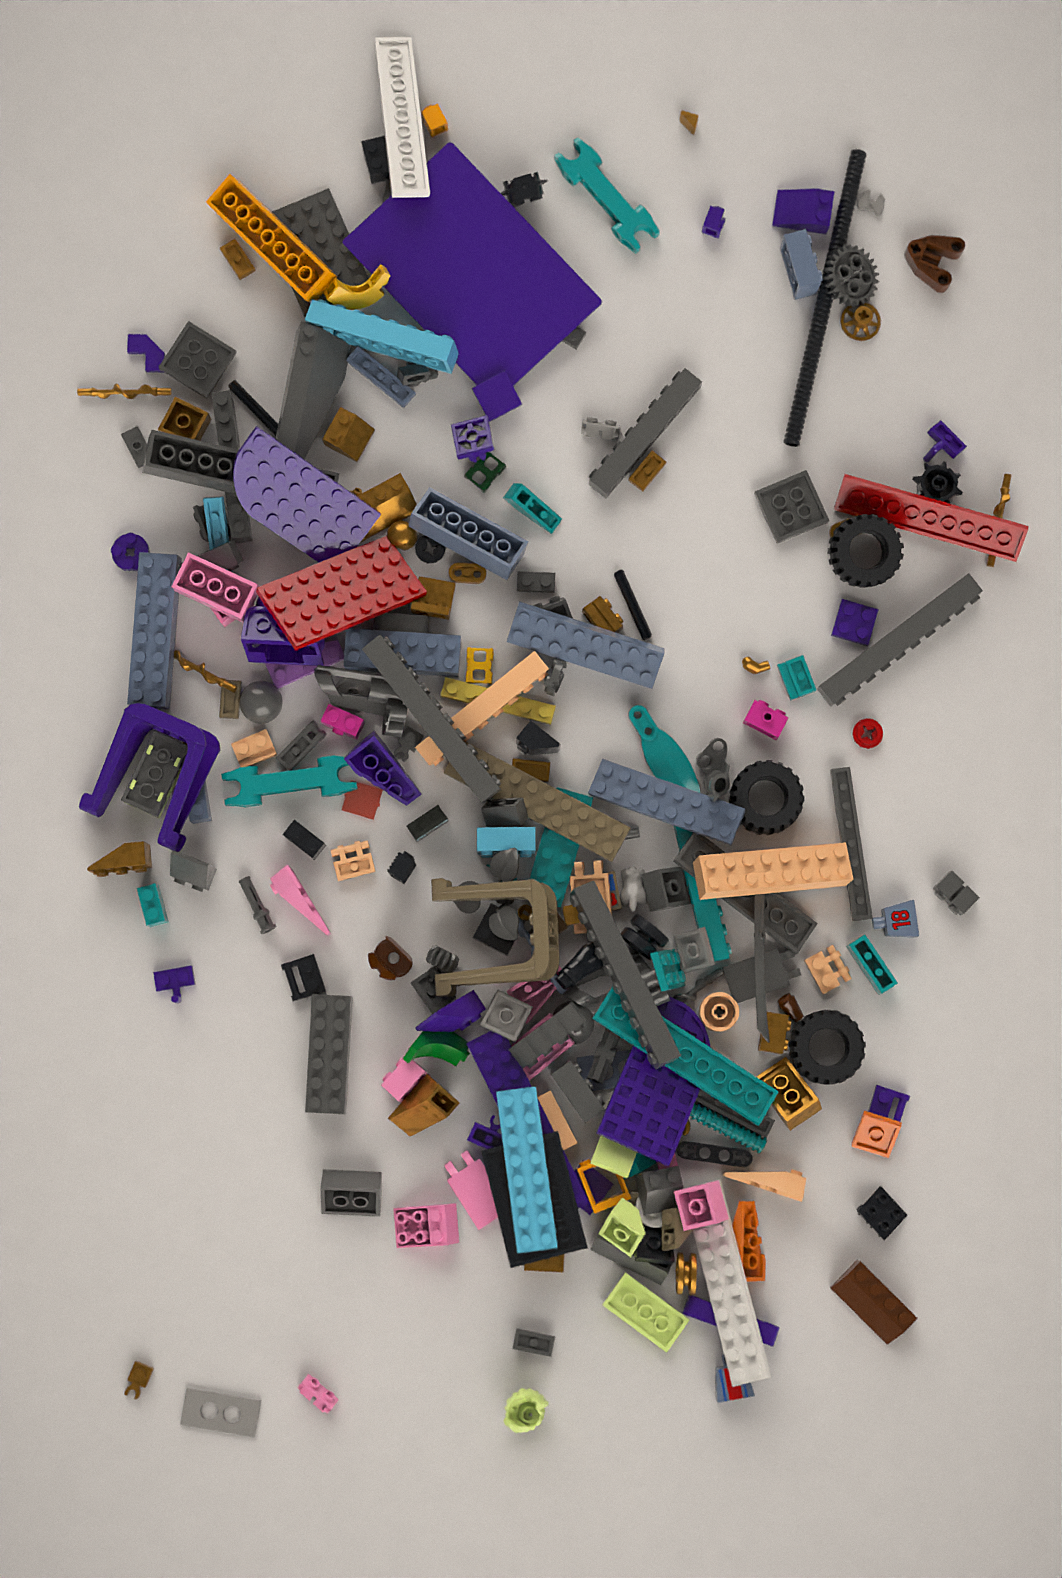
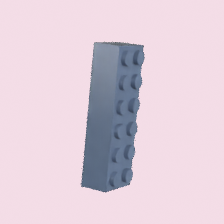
M430 487L411 513L408 525L505 580H508L525 554L529 542Z
M346 629L343 665L345 669L379 672L362 648L381 635L383 638L387 636L395 645L394 652L397 653L399 651L407 661L405 666L407 668L411 667L417 675L459 677L461 635Z

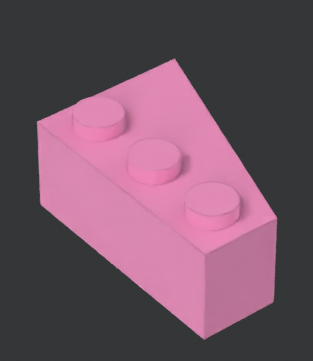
M560 966L558 971L556 972L557 975H559V971L561 970ZM551 980L520 982L506 992L508 995L533 1007L525 1022L528 1024L557 988Z

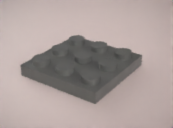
M188 321L158 368L207 399L237 351Z
M807 470L754 492L777 544L830 521Z

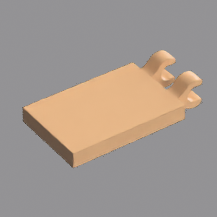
M603 860L593 861L594 874L584 875V862H574L575 876H570L571 892L574 888L594 880L612 915L609 873H603ZM581 922L574 924V934L587 932L585 925L581 924Z

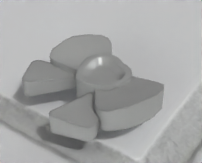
M864 191L857 204L858 210L866 209L874 212L876 216H880L884 209L885 198L880 194L876 201L870 200L871 191Z

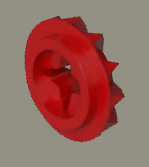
M871 718L858 721L852 733L854 742L860 747L867 749L876 747L883 738L881 725ZM864 728L867 731H872L873 729L875 730L870 735L871 739H869L868 737L861 738V736H863V734L865 733Z

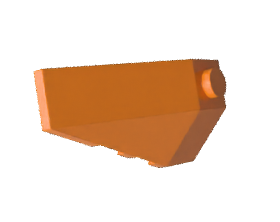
M739 1201L732 1224L747 1282L765 1281L766 1260L765 1254H761L760 1249L762 1238L757 1233L759 1222L755 1201Z

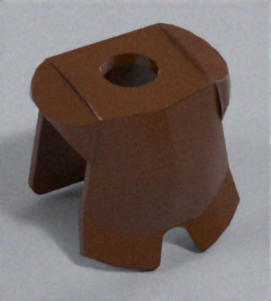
M385 936L386 939L377 945L374 953H368V962L371 969H377L380 973L379 977L394 981L396 977H402L410 971L413 961L411 956L394 939ZM393 952L399 955V961L395 964L388 961L389 954Z

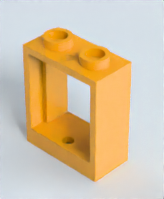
M590 1159L579 1163L580 1167L576 1169L594 1214L617 1205L621 1198L626 1201L631 1199L623 1177L615 1174L622 1193L595 1203L583 1171L596 1165L591 1164Z

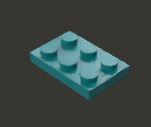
M675 949L657 951L650 954L661 992L686 986V976L681 971L679 965L681 962L680 956Z

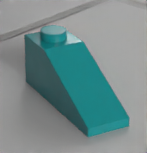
M513 483L503 497L517 511L550 534L554 532L562 521L558 514L523 484Z

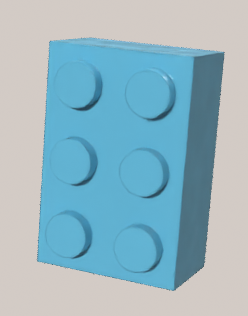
M535 827L477 828V853L481 855V858H493V855L511 848L517 849L520 858H531L532 854H535Z

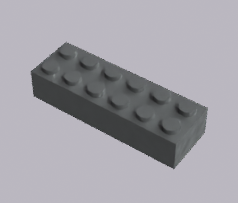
M312 994L305 1113L346 1114L352 996Z

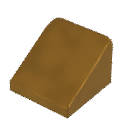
M682 110L679 121L694 135L699 115Z
M572 905L563 906L565 924L571 926L580 923L576 907Z

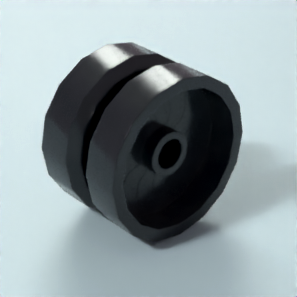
M635 914L630 923L637 932L630 927H625L620 934L633 950L652 961L650 954L657 952V949L651 943L657 947L664 948L669 939L644 917Z

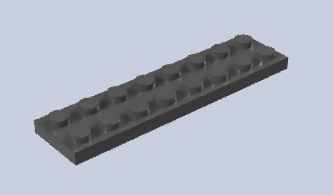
M693 832L673 862L695 878L693 862L699 855L726 852L705 836ZM778 892L766 893L764 932L786 949L793 951L794 955L798 954L818 923ZM755 895L721 898L754 923Z

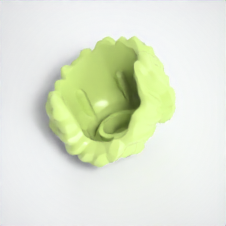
M521 1388L518 1393H513L511 1398H508L506 1401L504 1423L516 1433L533 1431L544 1419L545 1407L549 1405L548 1401L537 1390Z

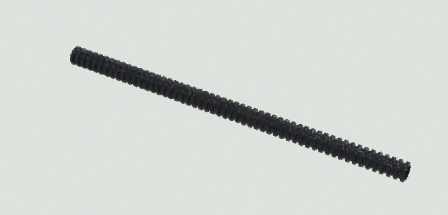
M854 149L850 152V161L848 162L846 177L844 178L840 195L841 199H839L840 204L838 205L836 220L833 226L834 231H832L830 247L828 248L825 262L830 261L829 256L833 254V251L843 246L846 247L847 233H849V227L851 226V217L853 216L855 201L858 195L857 190H859L861 174L863 173L867 153L861 149ZM824 269L823 280L818 291L819 296L816 298V307H814L815 312L810 324V334H808V340L806 341L805 356H803V362L801 363L800 378H798V384H796L795 400L792 402L791 416L788 419L790 422L787 423V433H785V439L783 440L786 445L791 447L800 445V435L803 433L802 429H804L803 424L806 418L805 413L808 411V402L812 394L810 391L813 390V380H815V374L817 373L818 358H820L822 342L824 341L823 336L826 334L827 320L832 308V298H834V292L829 294L831 287L825 286L829 281L824 279L825 276H828Z

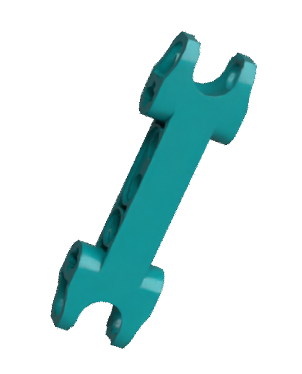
M577 137L573 140V145L579 153V157L569 160L558 152L554 155L557 166L570 185L575 186L580 182L616 223L611 227L615 237L621 244L637 254L640 251V245L634 237L635 233L645 231L651 237L657 238L660 234L657 225L653 221L651 214L642 205L637 206L635 209L632 208L598 169L602 164V160L597 152Z
M335 755L317 758L318 767L259 775L258 766H248L221 774L223 781H237L241 785V791L237 796L224 799L225 806L244 808L262 805L261 796L321 788V797H331L357 790L358 786L357 782H342L339 780L338 773L340 769L349 765L344 760V757Z

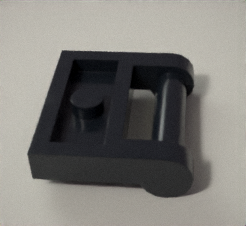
M314 954L281 965L292 992V1002L326 991ZM296 966L298 967L301 980L305 989V992L302 993L299 992L295 976L292 968Z

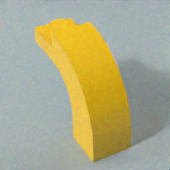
M380 264L365 283L358 286H349L334 278L324 290L326 299L334 305H342L349 310L366 308L376 303L385 295L381 287L388 283L390 274L387 268Z

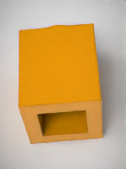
M438 104L429 105L421 111L422 120L431 138L448 130V122Z

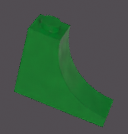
M422 1031L408 1049L403 1060L409 1064L412 1060L419 1057H435L447 1061L456 1067L460 1061L465 1062L470 1054L466 1044L468 1041L455 1032Z

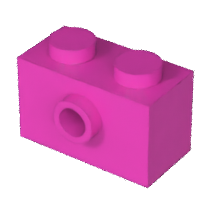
M754 700L743 724L777 740L788 720V717L785 716L786 713L779 709L773 710L769 708V704L762 700Z
M328 704L321 719L322 725L333 729L332 732L340 736L345 734L356 740L365 724L364 719L331 704Z

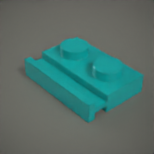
M803 655L777 664L790 701L817 691Z

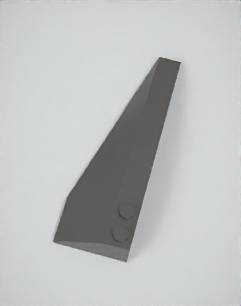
M301 322L296 331L276 433V440L303 459L306 458L345 379L348 364L346 359L349 357L351 345L321 327Z

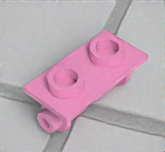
M310 1374L297 1387L300 1390L299 1393L309 1401L313 1396L317 1399L313 1404L327 1414L339 1400L333 1392L327 1390Z

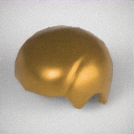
M400 520L391 524L387 530V538L396 548L406 551L414 547L417 542L418 533L415 529L408 526V522Z

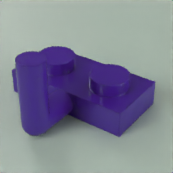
M940 420L927 432L936 444L923 457V460L926 463L930 462L941 449L954 459L967 446Z
M192 965L153 972L156 992L172 989L173 996L171 1001L174 1003L182 1001L181 987L196 985Z

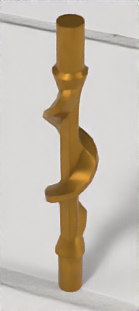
M115 383L113 389L78 388L77 395L98 396L99 398L107 399L111 394H122L127 399H134L138 394H151L153 396L172 395V388H152L144 384L139 389L122 390L119 384Z
M1004 474L1002 487L1000 488V503L996 505L993 511L995 517L1003 518L1005 503L1010 500L1009 486L1011 474ZM989 554L988 567H994L996 556Z
M174 650V659L179 661L180 666L185 671L194 669L202 674L206 682L218 684V686L224 687L233 693L236 692L238 686L230 683L225 678H219L205 670L204 662L196 665L181 657L179 650Z

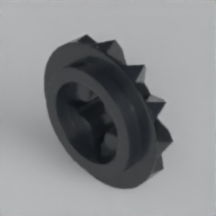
M423 535L416 542L415 552L420 561L427 564L436 563L443 558L445 546ZM427 542H429L431 547H436L433 550V556L429 551H425L428 545Z

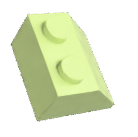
M621 1198L609 1214L599 1235L629 1257L635 1252L645 1235L639 1209Z

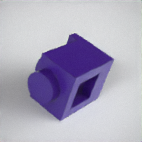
M710 206L701 233L719 239L721 229L726 220L723 217L725 210L722 207Z

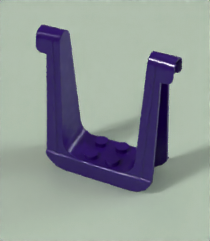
M131 704L124 709L92 795L89 793L82 795L79 809L96 817H101L104 814L145 736L149 731L155 729L187 743L188 746L187 755L157 840L159 845L180 852L186 842V836L180 832L218 753L221 751L220 743L212 733L146 704Z

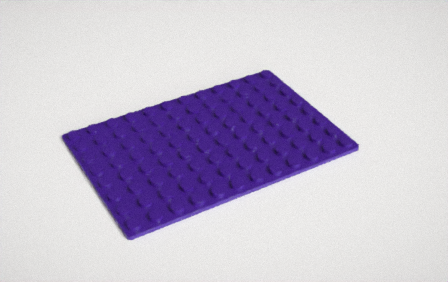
M449 142L426 163L430 189L429 197L392 198L391 195L343 240V245L371 274L375 272L380 264L387 268L390 277L388 283L383 287L424 330H430L438 336L447 335L453 338L459 353L456 364L476 385L505 371L514 386L602 304V300L452 142Z

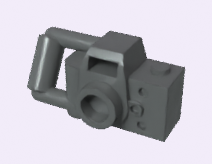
M407 362L404 367H399L397 377L403 386L409 384L417 386L420 382H427L428 380L436 379L438 376L437 370L432 368L428 370L425 366Z

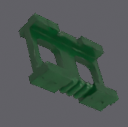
M487 452L485 460L482 461L479 457L474 467H471L464 477L485 493L497 477V474L500 476L505 470L506 464L490 452ZM489 457L498 462L494 470H490L484 465ZM477 471L486 476L482 484H478L472 479Z

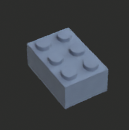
M806 229L785 234L780 246L795 300L816 295L823 280L822 272L816 266L818 262L816 253L812 252L811 249L812 239L810 235H807Z

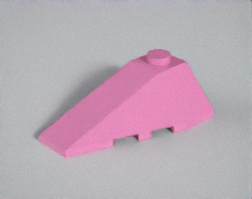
M289 865L270 878L272 881L270 887L275 895L279 893L281 897L327 936L331 934Z

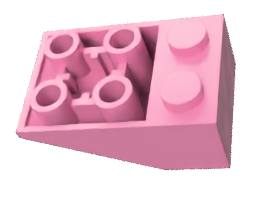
M456 1203L394 1208L397 1248L445 1246L459 1243Z

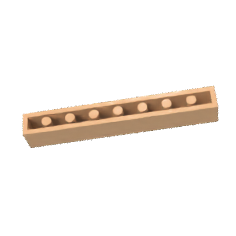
M535 651L532 652L451 718L454 721L452 726L455 730L459 728L466 737L464 741H468L474 736L473 731L477 728L483 729L489 724L487 720L492 716L498 717L504 711L502 709L504 706L514 704L519 699L517 696L520 693L524 692L526 694L534 687L532 684L535 681L539 680L541 682L549 675L547 673L549 668ZM430 736L415 747L430 766L432 764L437 766L444 760L442 757L444 754Z

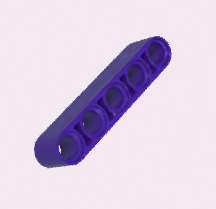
M688 1294L682 1314L717 1326L712 1303ZM756 1318L762 1343L774 1347L780 1327Z

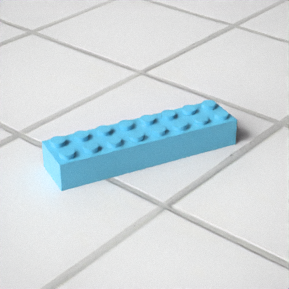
M321 299L311 301L305 318L306 323L321 327L349 345L359 346L366 350L452 374L459 354L455 342L450 336H438L430 330H417L412 325L403 326L395 320H382L377 315L368 316L360 310H347L342 305L337 304L333 306Z
M536 1087L496 1092L517 1253L558 1248Z

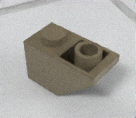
M678 1208L662 1210V1250L677 1249L693 1229L684 1231Z

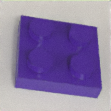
M842 599L831 636L868 646L879 609Z

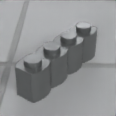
M572 1001L511 1047L509 1051L522 1068L526 1066L531 1068L539 1062L537 1058L543 1054L545 1057L554 1050L552 1046L556 1043L562 1045L569 1039L567 1035L572 1031L576 1034L585 1027L583 1023L587 1020Z

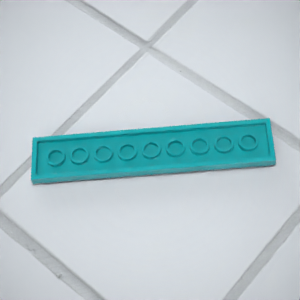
M611 987L592 1019L648 1054L645 1047H642L639 1042V1035L636 1029H633L630 1024L628 1013L622 1008V1000L619 994H616L613 987ZM662 1017L681 1054L677 1060L665 1066L757 1126L760 1125L779 1091Z

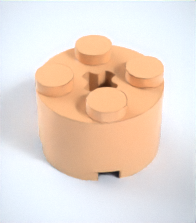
M715 992L702 1000L698 1014L704 1027L714 1032H722L730 1029L738 1020L739 1006L735 999L727 993ZM717 1007H720V1010L724 1012L720 1015V1018L717 1014H714V1010H717Z

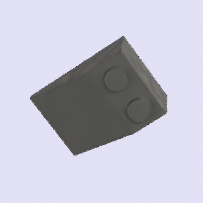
M172 850L170 876L175 878L174 882L185 885V882L192 884V889L203 892V889L209 891L217 869L206 862Z

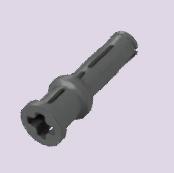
M250 876L239 880V884L254 912L253 919L257 920L261 928L260 933L265 934L274 930L277 926L273 924L269 916V909L264 908Z

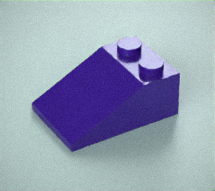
M818 188L777 190L772 226L799 231L806 229V232L827 235L835 191Z
M472 990L435 1012L416 1026L415 1029L417 1031L454 1032L460 1028L463 1031L471 1025L469 1021L474 1023L482 1017L481 1013L486 1008L476 992Z

